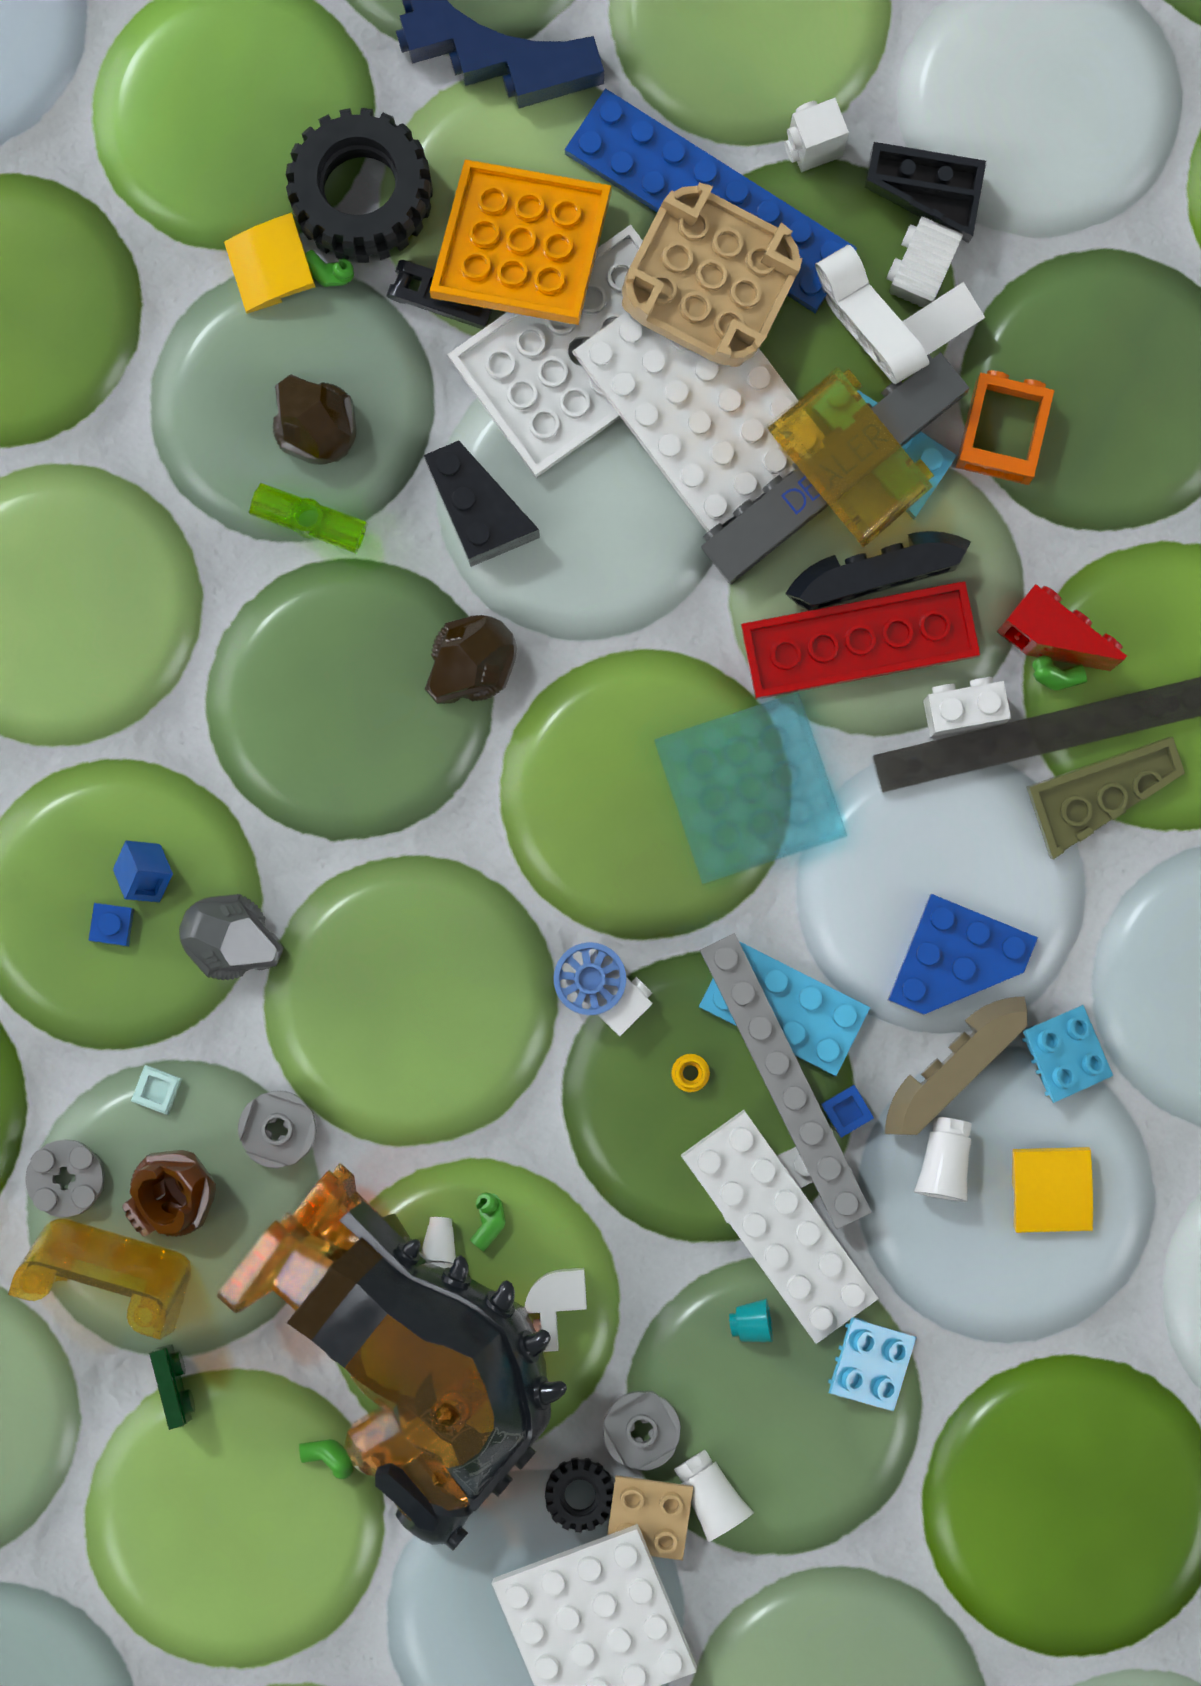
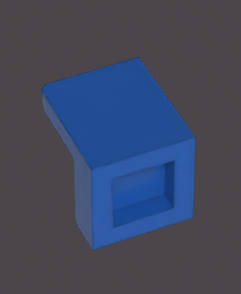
M125 840L113 868L126 900L160 902L173 875L162 846L157 843Z

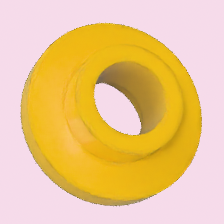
M685 1054L674 1062L671 1076L674 1084L679 1089L685 1092H696L707 1084L710 1077V1069L702 1057L696 1054ZM689 1065L696 1067L698 1071L697 1078L692 1081L685 1079L683 1076L684 1068Z

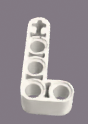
M846 245L815 264L824 293H828L825 298L832 312L893 384L899 383L929 365V359L919 340L869 284L863 263L851 245Z

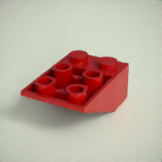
M1035 584L997 630V633L1028 656H1049L1054 661L1075 665L1082 664L1085 667L1106 671L1113 670L1127 657L1121 651L1123 646L1115 638L1106 633L1101 636L1090 627L1092 622L1087 616L1078 610H1073L1072 612L1060 603L1062 598L1047 586L1040 588Z

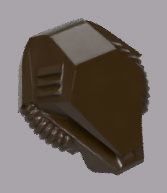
M292 374L275 385L278 414L273 418L272 428L274 429L275 440L283 452L308 463L318 465L338 462L348 454L356 437V420L353 401L345 390L337 385L325 382L315 384Z
M475 615L445 623L444 627L436 635L432 645L433 648L431 649L434 665L425 691L437 704L455 703L460 698H466L472 702L482 701L495 696L506 688L517 655L515 638L508 627L501 620L485 615Z

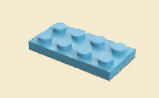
M739 941L794 1055L837 1076L870 1007ZM712 979L699 1008L736 1026L714 979Z

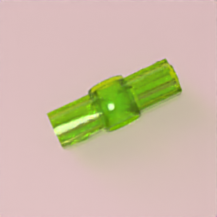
M260 483L255 490L249 510L250 515L295 531L304 538H314L357 554L358 549L361 547L368 525L366 521L322 506L314 499L301 498ZM308 510L317 512L318 519L312 526L306 527L299 524V517L303 512Z

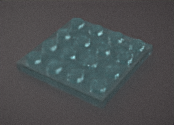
M799 692L654 739L702 885L847 837Z

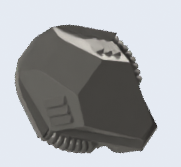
M233 894L207 897L195 902L184 914L179 927L181 945L186 954L208 978L233 980L234 978L242 977L248 970L269 969L276 967L284 948L277 936L266 928V918L263 916L261 909L254 905L253 901L251 902L250 899H247L246 896Z

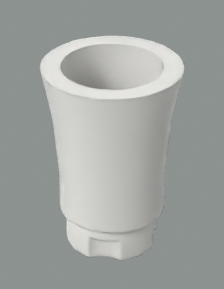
M946 1117L934 1118L933 1132H929L927 1150L914 1193L944 1200L968 1202L967 1175L972 1140L968 1137L972 1123Z
M706 1450L699 1452L674 1469L682 1482L681 1484L693 1486L691 1505L701 1523L708 1542L723 1535L754 1514L752 1509L727 1480L717 1462L712 1463V1459Z

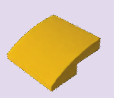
M292 212L254 226L224 242L247 314L282 303L281 298L316 287Z
M1090 1147L1012 1149L1013 1227L1015 1232L1093 1231V1181Z

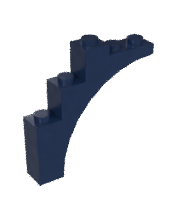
M402 0L406 14L399 15L402 29L396 30V35L401 52L409 51L412 64L449 53L455 76L462 74L465 86L503 76L508 98L515 96L518 108L604 84V69L594 36L569 41H532L507 36L482 26L454 8L447 0Z

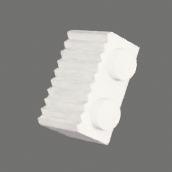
M921 217L917 227L910 224L901 244L907 247V251L903 260L894 259L886 278L892 281L889 293L903 298L905 301H910L912 304H917L919 307H925L933 302L963 234L925 217Z

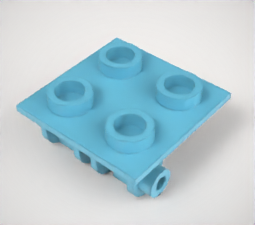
M1084 1005L1023 1030L1025 1037L1022 1038V1041L1026 1042L1030 1054L1034 1056L1031 1062L1032 1064L1036 1063L1039 1068L1035 1072L1036 1074L1041 1073L1042 1076L1040 1078L1046 1089L1044 1092L1045 1096L1050 1095L1053 1103L1113 1076Z
M853 1317L850 1323L845 1325L847 1331L843 1346L839 1345L838 1348L841 1350L840 1356L835 1357L837 1364L832 1379L828 1380V1383L831 1384L828 1393L894 1411L916 1336Z

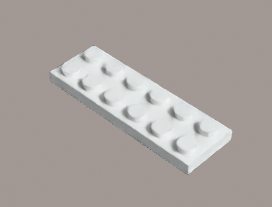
M744 1110L681 1154V1157L816 1344L879 1299Z

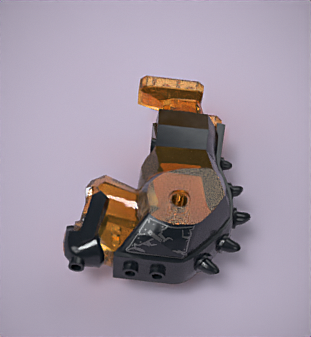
M339 1163L333 1173L329 1170L323 1175L292 1215L287 1212L280 1223L275 1220L219 1290L217 1297L233 1312L239 1313L274 1291L295 1310L287 1324L319 1346L333 1361L343 1366L363 1394L379 1406L355 1421L347 1432L344 1447L353 1466L360 1472L369 1476L372 1475L375 1478V1486L397 1506L398 1510L395 1515L405 1529L431 1545L445 1544L453 1551L468 1534L462 1527L471 1513L476 1511L491 1493L499 1497L513 1480L508 1475L513 1467L516 1466L521 1470L536 1453L531 1446L549 1424L551 1418L550 1403L560 1399L565 1394L567 1386L562 1381H548L543 1351L550 1342V1334L546 1330L536 1332L526 1308L514 1302L515 1290L511 1282L508 1280L503 1281L497 1291L487 1288L471 1279L468 1275L469 1265L462 1255L455 1258L451 1268H442L429 1263L419 1251L421 1247L420 1241L410 1238L396 1214L382 1217L356 1191L354 1174Z

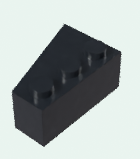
M874 142L870 153L865 188L920 218L925 217L962 233L961 240L969 243L974 234L986 161Z
M459 440L424 455L427 467L470 567L540 538L537 526Z

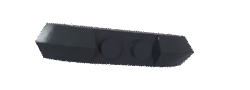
M923 531L908 534L909 547L904 548L903 543L893 544L882 548L881 555L867 558L866 553L857 554L844 560L846 565L841 566L836 556L833 555L818 561L802 572L785 594L797 605L811 611L956 570L971 541L950 533Z

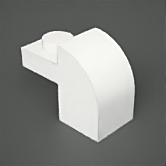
M584 1268L559 1269L546 1273L533 1284L525 1302L527 1312L540 1313V1319H533V1326L536 1332L546 1330L551 1337L548 1346L543 1352L558 1351L559 1349L556 1311L587 1309Z

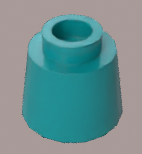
M767 1298L736 1307V1313L729 1314L732 1337L739 1336L741 1342H773L772 1320Z

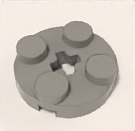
M271 1091L259 1095L246 1105L239 1119L238 1134L243 1148L253 1161L265 1167L281 1168L296 1164L309 1153L316 1138L317 1126L313 1110L302 1098L287 1091ZM281 1118L284 1120L283 1126L288 1129V1133L286 1136L280 1135L278 1141L271 1138L272 1132L267 1130L268 1123H276L277 1119Z
M58 1140L46 1144L32 1155L26 1170V1188L35 1207L40 1211L55 1217H72L84 1213L99 1198L104 1189L105 1171L100 1158L90 1148L86 1147L85 1144L75 1140ZM67 1167L69 1174H75V1182H70L67 1190L62 1189L61 1183H56L55 1176L61 1173V1168Z
M632 1391L619 1397L611 1405L604 1418L603 1438L608 1452L618 1463L632 1469L647 1471L662 1466L673 1456L679 1443L681 1426L676 1410L668 1400L653 1391ZM637 1420H641L643 1424L651 1423L653 1428L648 1431L650 1436L648 1440L643 1441L640 1436L633 1438L631 1432L635 1429L634 1422Z

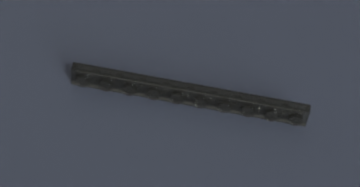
M1201 677L873 755L872 760L880 792L886 793L1201 717Z

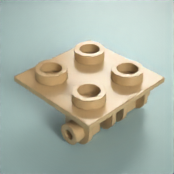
M616 1475L607 1535L638 1524L651 1556L683 1561L693 1486Z

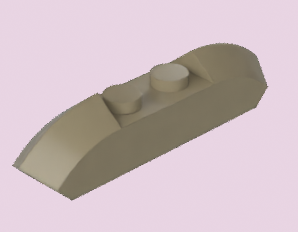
M1025 996L1001 999L975 1011L965 1020L973 1032L970 1035L965 1031L960 1034L948 1047L952 1053L942 1063L938 1058L935 1059L921 1073L925 1078L922 1083L909 1075L900 1085L892 1099L886 1118L885 1134L918 1135L1027 1027Z

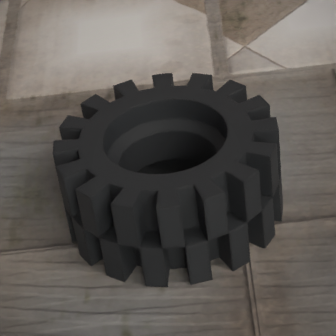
M576 1457L571 1458L568 1462L564 1461L559 1464L558 1468L552 1471L545 1488L547 1511L550 1512L555 1523H560L562 1528L566 1530L570 1528L574 1529L575 1532L581 1533L582 1530L586 1529L588 1531L594 1530L595 1526L602 1525L606 1521L607 1516L611 1512L614 1490L611 1475L608 1471H605L603 1465L599 1462H592V1459H578ZM575 1480H585L595 1490V1500L586 1509L572 1508L565 1499L566 1487Z

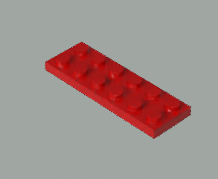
M965 581L741 624L755 700L980 656Z

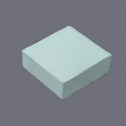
M145 1065L131 1101L169 1115L182 1078Z

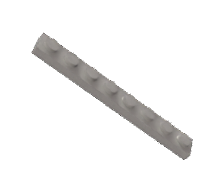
M733 933L700 949L704 961L835 1228L838 1230L872 1213L736 934Z

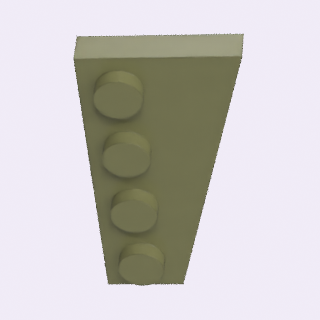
M1167 737L1027 786L1026 788L1050 859L1060 856L1066 849L1092 835L1095 830L1110 820L1116 819L1139 801L1145 800L1185 774L1174 738Z

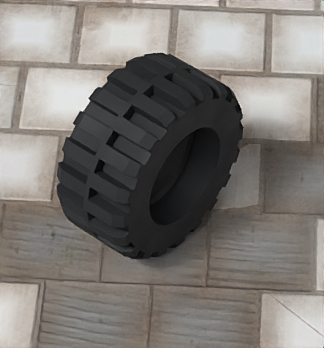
M348 108L339 110L341 117L333 120L327 114L318 119L320 123L318 129L314 130L309 126L302 133L303 144L295 143L290 153L293 161L288 163L286 168V178L288 181L286 190L296 221L308 240L313 239L317 248L326 254L330 250L333 251L336 259L348 260L349 256H356L358 263H369V256L378 254L380 260L391 257L389 250L397 247L399 251H402L409 245L408 237L411 234L417 237L423 229V218L429 217L431 210L430 198L433 197V188L424 149L418 139H413L411 130L402 123L397 126L394 117L384 112L380 118L374 117L373 109L361 108L360 115H352L351 109ZM365 157L378 160L387 165L394 175L395 189L389 200L379 209L363 215H350L336 210L327 201L324 188L325 183L331 172L343 162L353 158Z

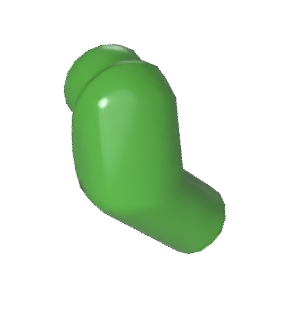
M314 250L305 253L312 276L321 286H344L353 279L354 268L349 260L340 259L339 262L325 263Z
M1049 656L1038 657L1032 663L1035 671L1033 676L1036 681L1052 690H1061L1087 682L1086 672L1082 664L1061 670L1052 664V658Z
M487 1192L480 1194L476 1200V1208L479 1209L482 1225L470 1239L483 1252H485L506 1224L502 1201L497 1195Z
M329 1439L299 1444L302 1463L322 1460L338 1479H346L353 1473V1457L339 1442Z

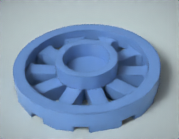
M587 942L571 947L561 956L554 971V987L559 999L570 1010L582 1015H598L610 1010L621 999L626 986V971L623 962L612 949L599 943ZM591 949L598 950L594 963L590 961L589 951ZM578 951L582 953V966L573 958V954ZM609 955L613 962L601 968L600 966L605 956ZM568 963L576 970V973L564 972L562 970L563 964ZM614 970H618L620 974L618 979L605 977L606 974ZM566 979L573 980L575 983L562 988L560 981ZM603 986H616L618 992L616 995H612ZM579 989L580 992L575 1002L571 1003L567 996ZM597 992L607 1000L606 1005L602 1007L598 1005ZM589 994L591 1007L584 1009L582 1008V1003L586 995Z

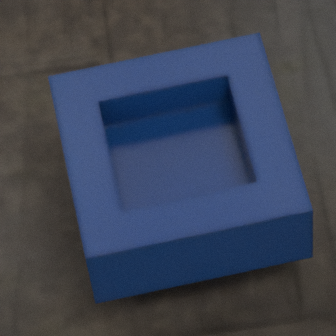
M94 903L88 941L129 947L134 909Z
M855 1085L850 1086L820 1104L840 1138L874 1119Z

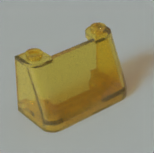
M836 367L769 422L766 428L864 548L933 487L929 480L934 475L921 459H918L915 463L857 392L863 386L849 369L842 373Z
M60 1218L50 1221L44 1226L17 1268L8 1295L28 1301H36L50 1293L54 1282L68 1281L69 1279L131 1297L127 1309L129 1325L134 1331L142 1335L160 1340L175 1330L191 1276V1265L187 1257L178 1251L73 1220Z

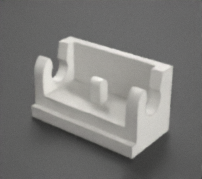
M962 282L902 322L919 340L928 355L984 319L985 316L965 283Z

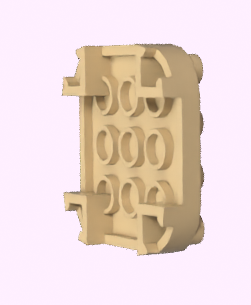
M699 182L698 186L682 187L676 191L672 190L663 200L625 276L622 287V306L635 320L654 332L710 361L738 367L746 360L752 358L767 338V334L799 273L803 258H800L798 246L791 236L793 231L783 223L776 227L711 193L713 186Z

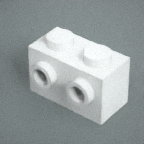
M836 98L817 104V101H810L796 109V112L792 114L790 128L787 129L786 152L792 163L797 161L801 172L843 157L849 131Z
M992 677L971 680L970 687L956 689L955 684L936 686L932 688L933 694H928L923 700L930 737L1002 725L1011 719L1004 681L993 683Z

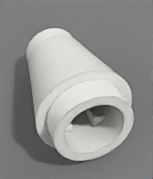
M430 1217L421 1254L431 1264L442 1268H451L456 1258L452 1227L453 1219Z

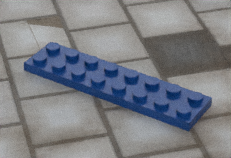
M606 88L564 149L565 155L656 213L663 200L672 190L676 191L682 187L698 186L700 182L713 186L711 193L776 227L783 223L793 231L791 236L798 246L800 258H803L799 273L787 296L815 314L828 294L827 292L824 293L815 264L846 245H851L855 251L857 250V247Z

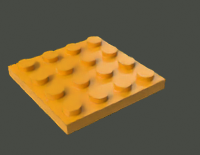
M465 159L430 287L431 298L579 325L612 194L611 185Z

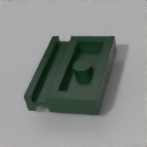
M173 1344L157 1348L149 1353L169 1430L187 1424L192 1420L191 1413L195 1412L192 1392L190 1389H184L181 1375L186 1373L182 1354L180 1351L175 1352Z

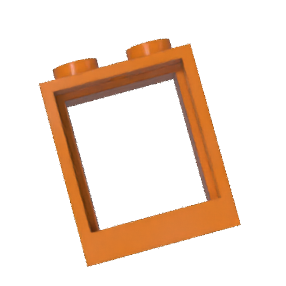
M989 370L987 374L980 372L975 382L955 468L1029 485L1035 476L1054 390L1046 388V384L1038 380L1025 379L1024 382L1010 380L1009 375L1004 372ZM986 390L1040 402L1026 460L973 448Z

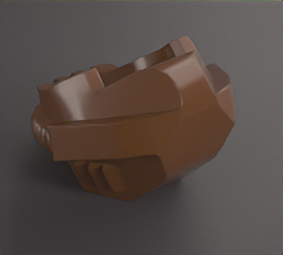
M185 1150L157 1152L147 1155L139 1163L132 1175L133 1178H131L132 1182L130 1183L132 1198L122 1206L126 1213V1218L136 1232H139L143 1237L148 1236L155 1230L158 1234L177 1237L187 1235L204 1225L216 1191V1183L194 1152Z

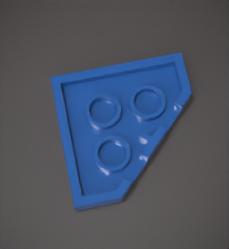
M930 894L887 1000L922 1015L1024 973L1038 937Z

